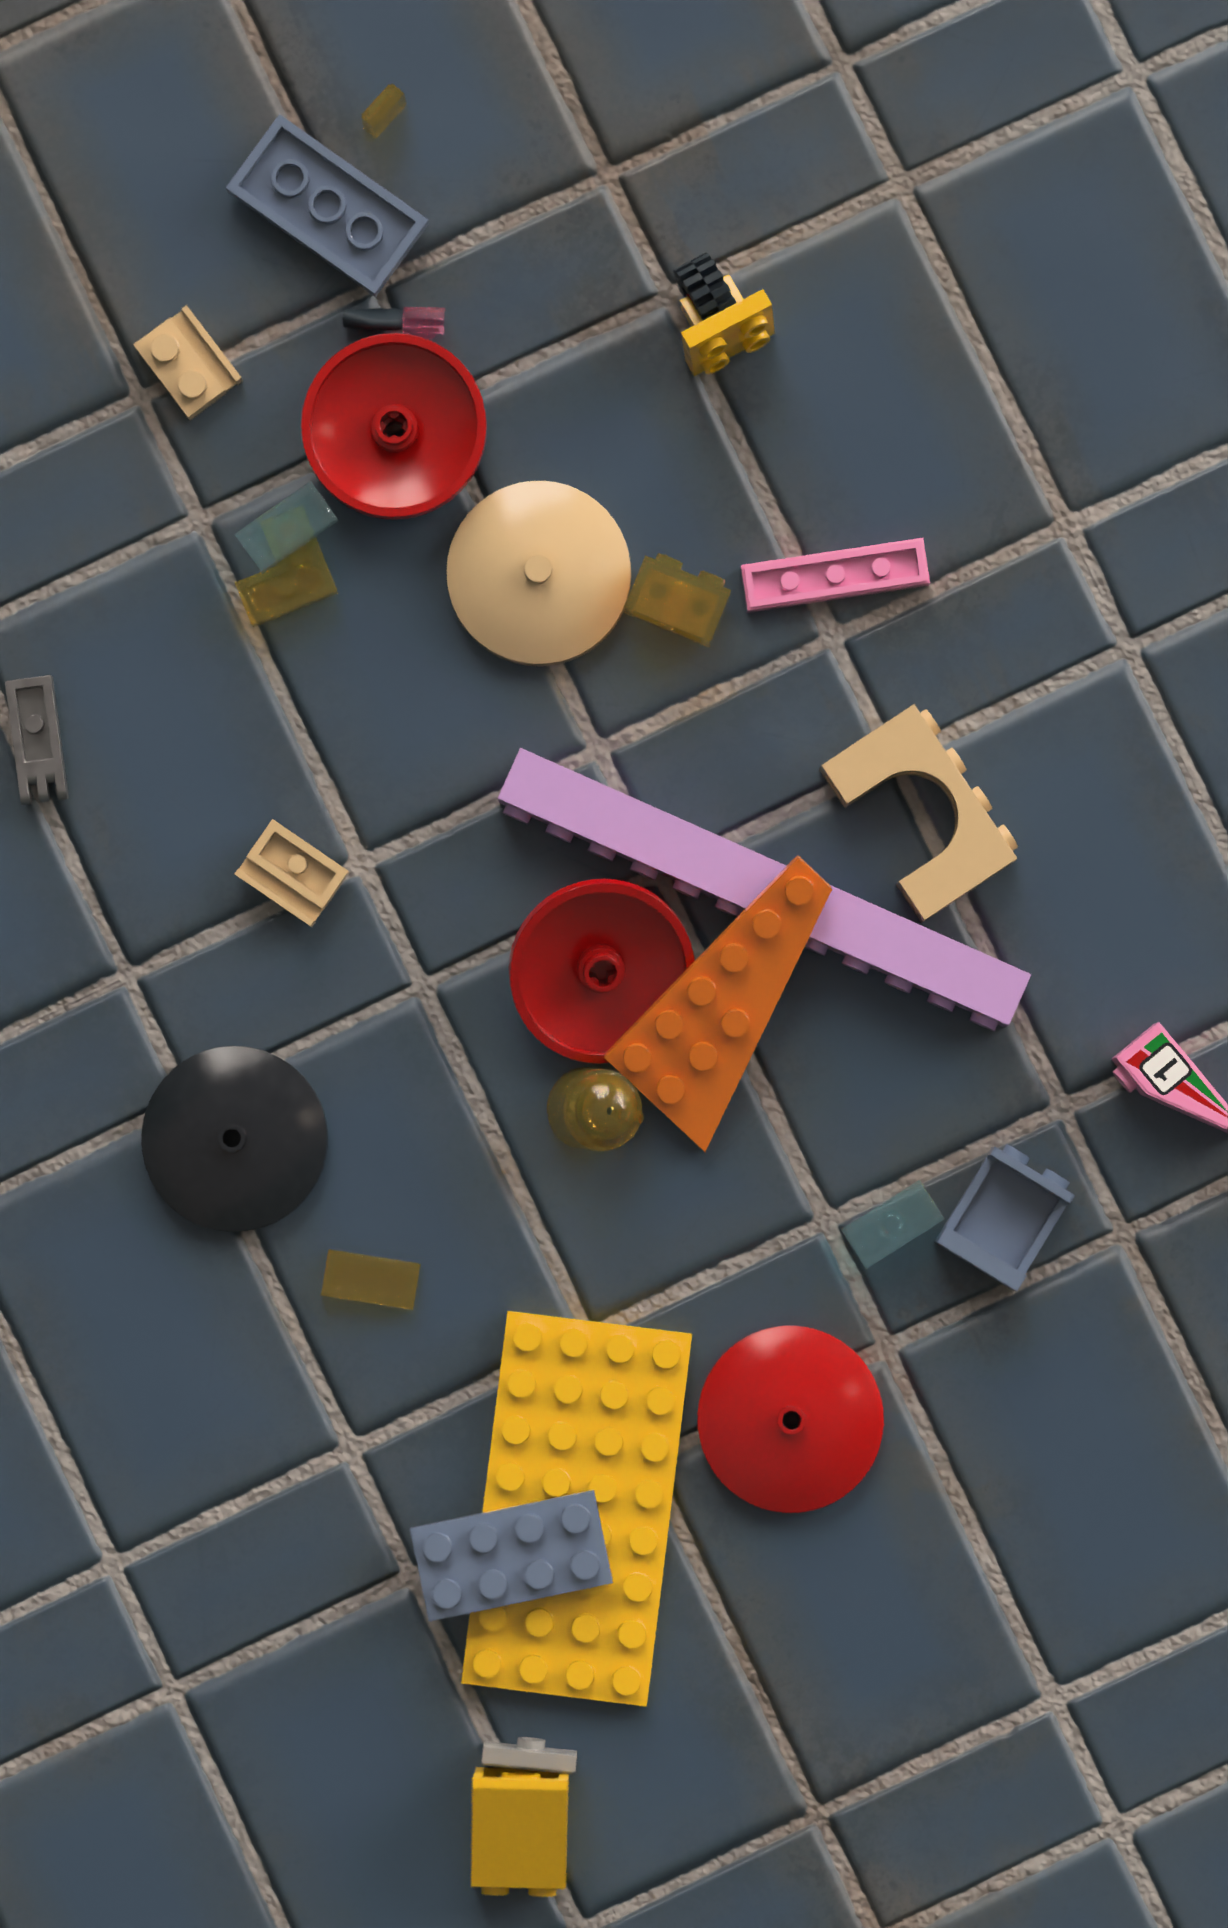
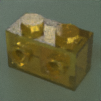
M657 553L655 559L645 555L625 603L624 613L710 648L731 596V590L724 587L726 581L705 571H700L698 576L681 570L683 563L664 554Z

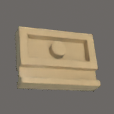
M186 305L181 309L182 311L174 317L168 318L133 345L187 418L191 420L243 380Z
M272 819L246 856L247 858L234 874L312 927L350 872Z

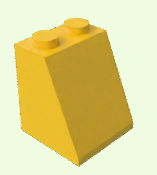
M503 1767L475 1768L472 1778L471 1887H481V1894L508 1895L509 1888H528V1895L538 1897L556 1896V1889H566L569 1774Z

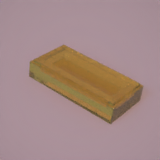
M328 1249L321 1295L414 1310L421 1263Z

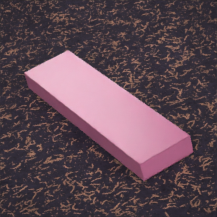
M923 538L745 564L740 567L747 613L928 586L930 584Z

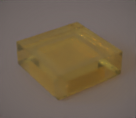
M393 83L389 84L361 114L364 129L376 139L406 106L404 93Z

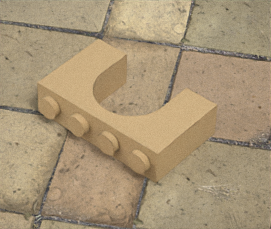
M913 704L822 764L819 770L844 808L885 781L904 775L926 778L938 785L948 796L955 816L954 832L950 843L942 853L896 884L921 923H923L1017 860L1018 858L1013 851L1018 848V845L1006 826L1001 825L997 828L987 812L993 808L983 791L978 786L971 789L962 776V773L967 771L956 751L952 747L945 751L937 739L936 735L941 730L927 709L919 712L915 704Z

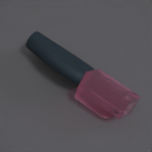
M404 307V310L386 308L343 310V327L390 331L403 329V334L432 339L437 334H444L445 308Z

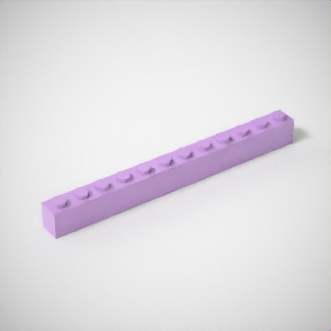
M522 748L519 749L498 796V802L506 806L503 811L505 815L525 824L529 823L531 817L548 824L545 832L568 843H571L573 836L590 843L589 852L612 862L616 855L633 862L630 870L651 880H656L658 874L675 881L672 887L674 890L694 899H698L700 892L717 899L715 908L735 917H738L786 867L782 863ZM831 886L832 891L804 948L825 956L828 949L845 956L842 962L843 965L866 975L870 968L886 974L887 977L884 983L903 992L910 993L912 987L930 994L927 1002L949 1012H953L955 1005L972 1013L969 1019L971 1022L989 1030L995 1031L997 1025L1009 1026L1031 977L1030 973Z

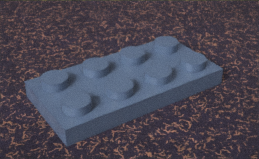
M280 114L226 186L229 194L374 297L379 294L429 225L427 218Z
M594 1490L410 1528L429 1621L613 1583Z

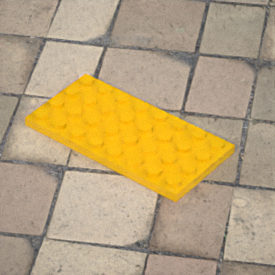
M507 1311L482 1513L594 1490L613 1583L470 1613L461 1684L647 1707L692 1333Z

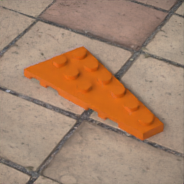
M799 855L775 877L604 1054V1058L704 1152L707 1150L832 891V887Z

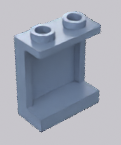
M1006 1144L1003 1150L997 1147L990 1149L934 1243L1009 1289L1018 1291L1027 1276L1025 1275L1064 1209L1071 1203L1075 1195L1066 1190L1070 1184L1069 1181L1047 1168L1042 1175L1026 1166L1030 1160L1028 1156Z

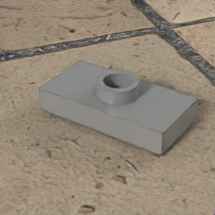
M518 1737L517 1744L485 1741L483 1745L482 1763L485 1766L573 1774L576 1771L577 1750L547 1748L543 1739Z

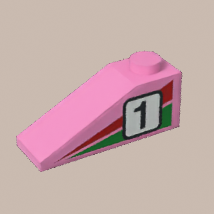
M1160 1022L1149 1027L1111 1059L1117 1066L1112 1071L1114 1076L1129 1093L1136 1089L1144 1097L1228 1133V1104Z

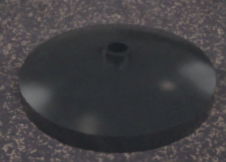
M226 1046L206 1050L186 1059L162 1080L146 1108L141 1132V1146L145 1167L150 1180L163 1200L172 1209L191 1222L206 1228L226 1232H242L263 1228L276 1223L296 1210L306 1200L317 1184L324 1168L328 1149V1129L325 1113L316 1092L296 1068L278 1056L263 1050L244 1046ZM235 1129L240 1133L241 1141L239 1145L231 1148L227 1146L224 1136L227 1131L231 1132Z

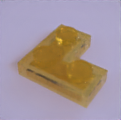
M303 506L260 523L277 566L235 582L252 627L338 594Z

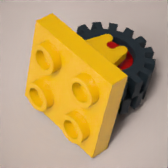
M704 253L673 270L674 278L678 283L677 286L684 296L683 299L679 300L682 305L680 307L691 326L681 332L685 361L693 376L702 372L712 374L719 371L729 363L730 357L743 350L750 353L762 348L770 341V336L775 334L772 304L764 289L743 299L730 275L728 274L723 277L708 253Z

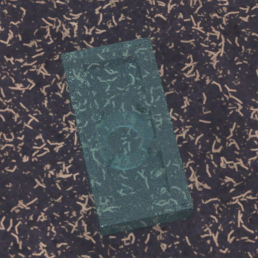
M310 481L235 533V536L263 574L338 522V519Z
M918 1180L842 1228L841 1231L864 1268L867 1269L943 1221L944 1217L921 1181Z

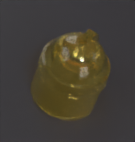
M580 1067L566 1072L554 1084L547 1101L548 1120L556 1137L568 1146L583 1148L589 1151H609L622 1146L634 1136L639 1125L644 1120L642 1103L637 1089L623 1075L609 1069ZM609 1107H611L612 1113L610 1115L607 1114V1109Z

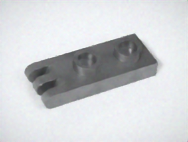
M46 675L5 681L21 804H32V792L30 789L32 785H37L40 803L50 802L48 783L53 782L56 783L58 800L68 799L53 677Z

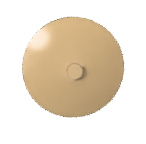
M528 481L513 484L495 491L479 502L467 514L457 529L450 546L446 568L448 592L452 606L469 635L492 654L513 663L529 666H550L568 662L584 655L601 643L615 627L623 613L631 581V564L628 548L620 528L608 511L584 492L565 484L549 481Z

